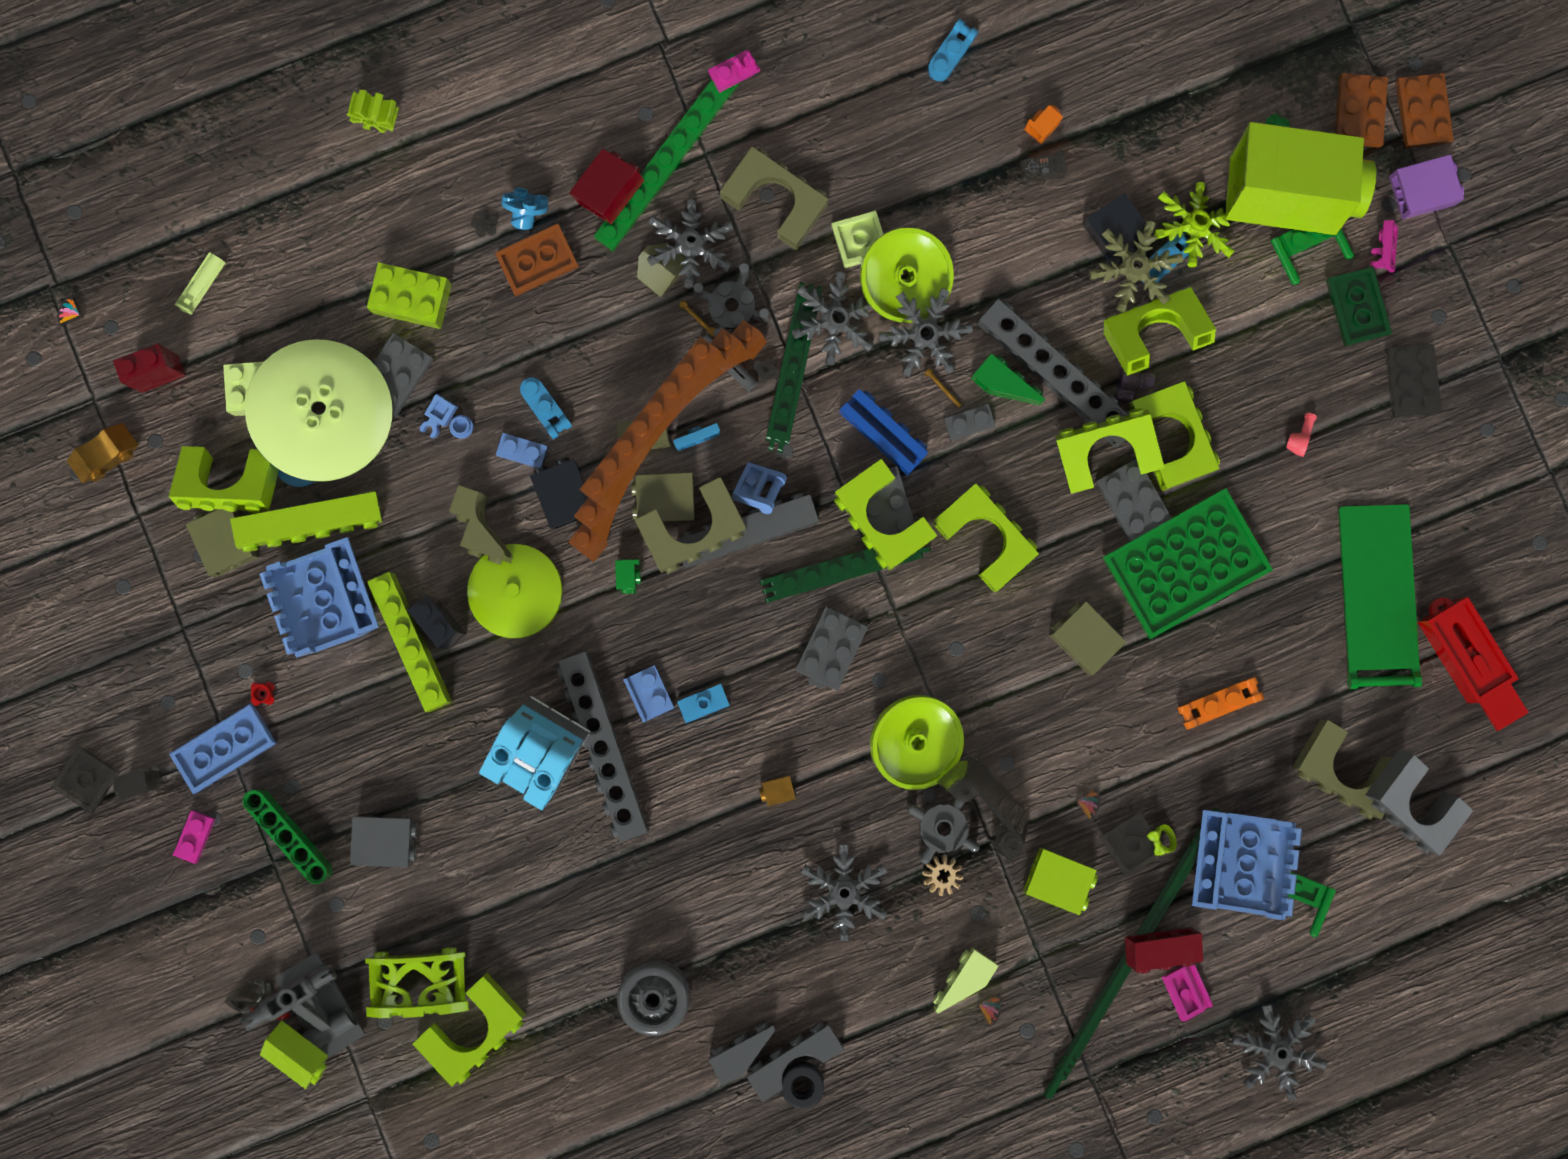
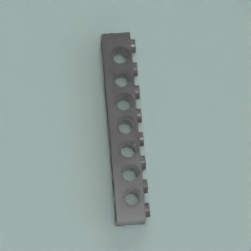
M998 299L977 323L981 329L1087 423L1096 421L1097 424L1105 422L1107 414L1120 415V417L1130 415V411H1124L1118 406L1119 402L1112 395H1106L1100 390L1101 386L1093 379L1089 380L1084 376V371L1080 366L1075 363L1071 364L1065 359L1066 355L1059 348L1054 349L1048 343L1049 340L1041 332L1036 333L1026 318L1022 316L1019 318L1013 312V307L1006 301L1001 302ZM1009 321L1012 324V330H1004L1001 327V322ZM1025 336L1029 339L1030 344L1022 346L1018 338ZM1036 352H1044L1047 356V361H1039L1036 358ZM1054 368H1062L1064 377H1057L1054 374ZM1071 384H1080L1082 388L1081 393H1075L1071 389ZM1090 398L1098 400V409L1090 407ZM1119 436L1104 437L1115 448L1119 447L1126 440Z
M588 652L558 661L560 665L557 667L559 678L561 681L565 680L568 688L564 690L568 703H573L575 709L572 712L574 722L590 730L588 728V721L591 718H596L600 722L599 729L589 733L583 747H588L590 756L587 757L590 769L596 771L598 777L595 780L599 793L603 792L606 801L603 802V807L606 815H611L613 824L610 827L614 838H619V841L623 842L648 833L649 830ZM576 673H581L585 678L583 685L580 687L575 686L573 683V676ZM585 695L592 699V705L589 709H584L580 704L581 698ZM599 740L607 743L608 749L604 754L596 751L595 745ZM606 763L614 765L615 774L613 776L604 774L603 767ZM613 786L622 788L623 796L620 799L612 797L611 788ZM625 808L630 811L631 818L629 821H622L619 818L618 813L620 809Z

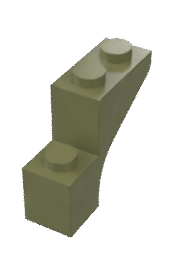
M458 485L449 512L457 515L456 520L467 524L460 546L468 549L467 554L479 558L481 554L489 556L488 561L501 565L502 561L511 563L512 553L486 522L485 505L488 496Z

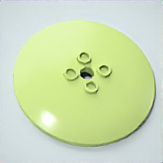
M305 340L278 350L258 368L250 382L246 395V423L257 449L273 466L288 475L303 480L332 481L358 472L377 456L384 446L391 429L392 400L382 374L362 353L335 341ZM317 402H321L326 406L325 412L321 415L312 412V406Z

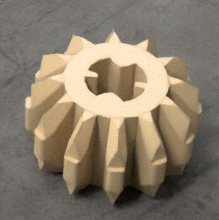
M945 854L942 855L941 862H939L937 856H933L935 864L932 865L930 862L925 864L930 868V871H922L924 876H930L923 882L925 885L932 884L929 889L932 893L938 888L939 896H943L944 888H946L948 894L951 895L953 892L950 886L953 885L957 889L960 887L955 882V879L962 880L963 876L955 873L960 871L962 867L960 865L953 867L956 862L954 858H951L947 863V855ZM942 869L944 872L948 870V874L945 875L946 880L944 881L941 878L937 880V876L940 875L939 871Z

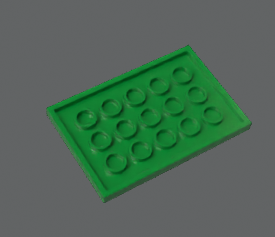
M1226 488L1102 557L1148 639L1156 637L1273 570Z

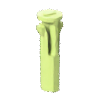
M209 252L174 305L182 312L192 315L226 262Z

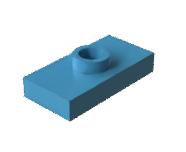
M717 423L703 429L698 426L688 430V435L675 439L673 442L677 451H682L720 436L721 433Z
M722 684L677 701L685 723L730 706Z

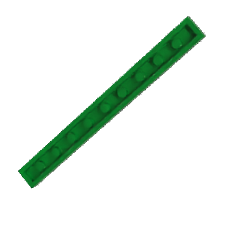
M731 53V55L728 57V59H730V58H732V57H734V56H736V55H734L733 53ZM710 81L640 175L645 181L612 224L605 221L596 232L594 238L614 252L741 82L719 93L713 81Z

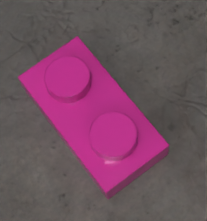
M191 810L173 856L197 864L216 818L196 810Z

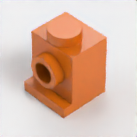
M1049 105L1044 111L1040 109L1032 120L1030 119L1027 122L1024 130L1042 145L1060 125L1063 116L1056 106Z

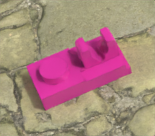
M745 50L708 70L719 93L760 72L749 50Z
M1385 220L1383 228L1379 231V240L1382 242L1383 248H1373L1371 250L1373 255H1380L1382 257L1376 262H1370L1374 269L1385 268L1389 272H1395L1398 225L1394 220Z

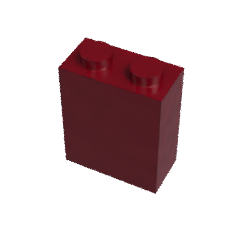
M602 148L569 194L579 205L607 223L612 224L645 180L639 173L641 171L640 168L629 161L627 164L616 152L612 151L609 153Z
M155 344L113 360L120 382L141 393L186 376L178 354L160 344Z

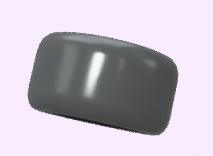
M660 959L642 961L633 966L621 981L617 994V1005L620 1015L631 1029L640 1034L648 1036L666 1034L675 1029L687 1014L691 997L689 983L683 972L668 961ZM651 993L657 994L660 1002L658 1004H650L647 1000V995Z

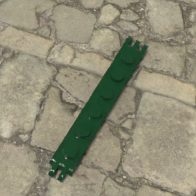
M800 282L799 288H800L802 285L805 286V283H804V282ZM809 284L808 290L810 293L813 291V284ZM822 286L817 288L819 299H821ZM798 293L766 440L770 441L769 451H773L775 442L779 443L778 453H782L784 444L789 445L812 340V338L807 340V334L795 339L792 330L803 327L801 320L812 322L811 317L816 319L818 312L812 311L814 307L803 305L806 299Z
M930 546L919 549L898 565L922 559L923 553L931 551ZM871 548L870 550H863L763 579L759 582L760 586L770 583L771 587L762 590L763 595L773 593V596L765 598V603H770L884 569L875 558L878 554Z

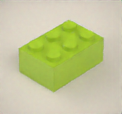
M378 262L367 308L373 314L441 329L452 284L444 277Z

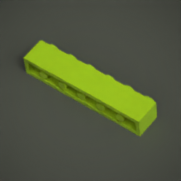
M375 491L231 518L230 521L236 548L238 550L242 549L243 552L258 550L257 546L266 544L268 548L281 546L282 541L291 540L292 543L306 541V537L313 535L316 538H324L330 536V532L334 531L344 534L353 532L355 527L363 526L364 529L378 527L377 523L382 522Z
M388 572L368 581L367 583L425 712H432L451 703V697L416 620L408 612L410 606L396 574Z

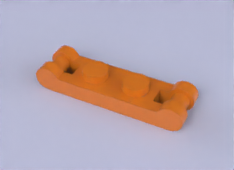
M1256 676L1177 707L1179 714H1182L1185 722L1183 724L1186 730L1265 699L1263 693L1259 692L1256 685L1258 684ZM1248 688L1250 696L1244 697L1242 689ZM1195 708L1199 715L1196 718L1193 717L1191 712Z

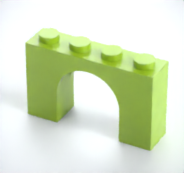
M1191 287L1168 295L1171 299L1164 305L1157 298L1148 304L1133 307L1127 312L1112 315L1104 320V335L1127 376L1149 368L1150 353L1140 338L1139 333L1150 324L1161 322L1176 326L1183 333L1193 351L1215 342L1216 328Z
M1185 381L1128 404L1130 411L1138 408L1148 409L1152 420L1161 417L1177 419L1188 431L1190 441L1185 455L1178 460L1165 464L1164 469L1154 471L1161 491L1220 469L1218 466L1220 464L1219 457L1215 451H1212L1210 446V434L1206 429L1204 430L1201 423L1202 414L1199 408H1195L1193 403V391L1190 386L1186 385Z
M1134 409L1129 412L1130 415L1123 417L1113 415L1107 417L1105 422L1098 424L1096 421L1088 422L1082 425L1083 428L1076 430L1067 428L1061 430L1060 434L1055 435L1071 494L1094 488L1088 466V453L1092 445L1105 436L1122 437L1133 446L1141 475L1164 469L1151 414L1148 409Z
M182 446L168 496L178 508L183 510L201 508L206 511L224 509L228 512L246 510L251 513L269 511L279 469L273 466L258 449H250L245 471L237 483L223 490H213L208 488V478L213 457L205 447Z
M880 459L835 491L834 495L836 498L834 502L841 511L845 509L849 514L848 521L854 530L859 529L864 537L861 539L869 550L873 548L878 554L875 558L883 569L887 567L890 571L935 539L937 535L924 517L901 533L894 535L882 534L870 525L866 515L868 501L895 480L894 475L884 461Z
M974 484L938 516L932 524L946 540L952 537L966 523L976 519L990 521L999 528L1003 536L1002 552L991 565L978 575L995 593L1039 555L1036 551L1038 547L1030 538H1024L1020 533L1022 531L1021 527L1014 520L1010 522L1005 516L1006 511L999 503L994 504L989 499L991 495L984 486Z
M488 973L465 993L487 1018L488 1034L483 1043L475 1047H461L452 1042L434 1023L412 1044L451 1086L457 1081L462 1084L471 1075L469 1070L474 1065L480 1067L489 1058L486 1053L492 1048L497 1050L506 1042L504 1036L509 1031L514 1034L524 1024L522 1019L526 1014Z

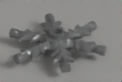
M688 200L687 212L681 211L683 218L686 220V222L681 221L686 227L684 232H678L676 224L672 227L668 218H665L664 223L654 215L650 218L649 224L659 228L655 233L667 235L666 239L674 238L676 245L673 247L665 244L667 249L655 248L658 254L647 257L650 266L662 260L663 265H666L671 257L675 261L678 253L683 254L686 259L680 263L684 267L680 270L679 275L685 274L684 287L692 288L694 287L693 275L700 276L695 267L699 266L698 262L694 260L697 255L703 256L704 263L709 260L713 269H716V266L719 265L728 272L731 268L732 263L722 259L725 253L713 252L715 248L706 249L704 244L706 241L715 243L714 239H726L723 233L732 231L733 226L730 221L719 227L718 223L714 222L710 230L705 227L704 233L699 234L695 228L701 224L696 221L701 217L702 213H696L695 200Z
M836 272L835 284L829 283L833 294H829L833 300V303L829 306L825 305L824 296L819 299L815 288L810 293L802 285L797 291L800 296L806 299L803 305L814 307L812 311H820L822 317L819 321L811 317L812 322L801 320L803 327L792 330L793 337L797 339L807 334V340H810L815 332L819 336L822 328L827 329L829 336L823 340L828 342L821 350L822 352L827 351L825 362L827 365L835 364V353L841 355V350L837 344L842 343L838 338L839 332H846L847 341L851 337L855 348H858V344H860L868 352L874 345L864 338L868 334L866 331L856 330L858 326H850L849 324L851 317L860 320L858 315L869 317L870 314L867 311L873 308L868 302L863 303V297L857 301L855 306L851 302L849 309L842 307L841 302L847 299L843 295L849 289V285L843 286L845 273Z
M941 288L937 300L934 296H931L932 309L927 307L929 313L927 318L919 316L921 308L916 310L915 298H912L910 302L904 292L896 296L903 306L898 308V311L908 315L905 320L913 321V327L907 330L902 325V330L890 325L892 332H879V341L892 340L891 346H895L901 340H903V345L908 339L914 340L915 347L907 349L911 353L902 358V362H907L902 374L910 377L914 366L918 369L921 368L920 357L924 358L922 350L925 347L932 349L930 357L935 355L936 367H939L942 363L947 373L955 369L948 359L953 357V354L943 350L946 345H939L938 338L944 335L950 340V335L955 339L961 340L960 334L972 333L973 328L972 324L959 325L960 319L955 320L950 325L947 321L943 327L937 325V318L944 316L941 312L950 306V304L944 303L950 291ZM923 328H927L929 331L926 337L921 335Z
M839 844L840 857L833 856L834 861L839 867L834 868L840 874L837 880H831L829 872L825 876L819 865L816 871L806 864L801 870L802 874L812 878L808 881V884H821L819 889L827 887L830 891L828 897L818 895L821 900H809L808 903L812 906L801 912L802 916L807 920L817 913V919H820L825 909L829 913L832 904L838 905L840 911L835 916L840 917L834 924V929L840 927L841 941L849 940V927L855 928L854 923L849 917L854 916L849 911L850 905L857 904L859 912L863 909L868 919H871L873 913L884 920L888 913L886 910L876 906L880 903V900H868L870 895L864 897L859 895L861 887L870 889L867 884H880V881L876 878L887 873L884 865L881 864L874 870H871V865H868L863 876L859 871L857 880H851L848 874L854 869L849 868L854 860V856L848 857L849 844ZM842 889H847L849 891L847 897H842L840 895V891Z
M1264 1004L1262 1009L1266 1019L1261 1018L1260 1022L1268 1029L1264 1030V1033L1270 1035V1041L1263 1043L1260 1036L1256 1040L1249 1032L1246 1033L1247 1038L1235 1034L1232 1038V1044L1244 1046L1242 1053L1255 1050L1254 1055L1259 1052L1265 1054L1264 1062L1256 1061L1259 1066L1247 1069L1252 1074L1242 1083L1248 1089H1251L1257 1080H1259L1260 1085H1263L1265 1074L1267 1073L1270 1076V1067L1277 1066L1280 1071L1276 1078L1281 1077L1278 1089L1281 1090L1285 1087L1287 1100H1295L1297 1096L1293 1085H1299V1082L1290 1075L1295 1072L1288 1068L1289 1063L1296 1061L1299 1068L1302 1063L1310 1072L1312 1071V1066L1326 1069L1327 1060L1314 1057L1317 1051H1310L1304 1054L1305 1048L1299 1052L1293 1049L1295 1042H1303L1300 1038L1312 1034L1307 1029L1316 1020L1308 1015L1300 1024L1299 1020L1296 1019L1293 1031L1288 1028L1289 1036L1282 1038L1279 1032L1283 1026L1277 1027L1280 1014L1274 1017L1272 1005ZM1283 1049L1282 1054L1278 1056V1052Z

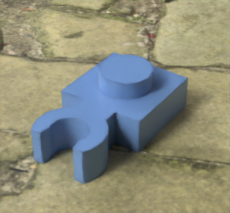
M436 394L425 412L429 420L422 423L420 431L426 432L427 428L431 426L433 432L430 437L437 438L440 433L439 426L447 427L458 406L441 395Z

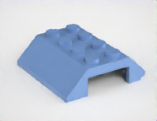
M348 537L326 544L325 549L285 563L279 561L268 565L265 568L266 571L260 573L264 589H273V592L266 594L272 612L280 611L281 613L274 616L280 635L288 633L289 636L282 639L287 655L295 653L297 658L316 653L361 637L379 628Z
M1203 810L1192 906L1267 916L1266 918L1286 920V916H1292L1294 899L1288 898V894H1295L1297 875L1291 874V869L1297 870L1299 850H1294L1293 848L1294 845L1300 846L1302 829L1296 828V823Z

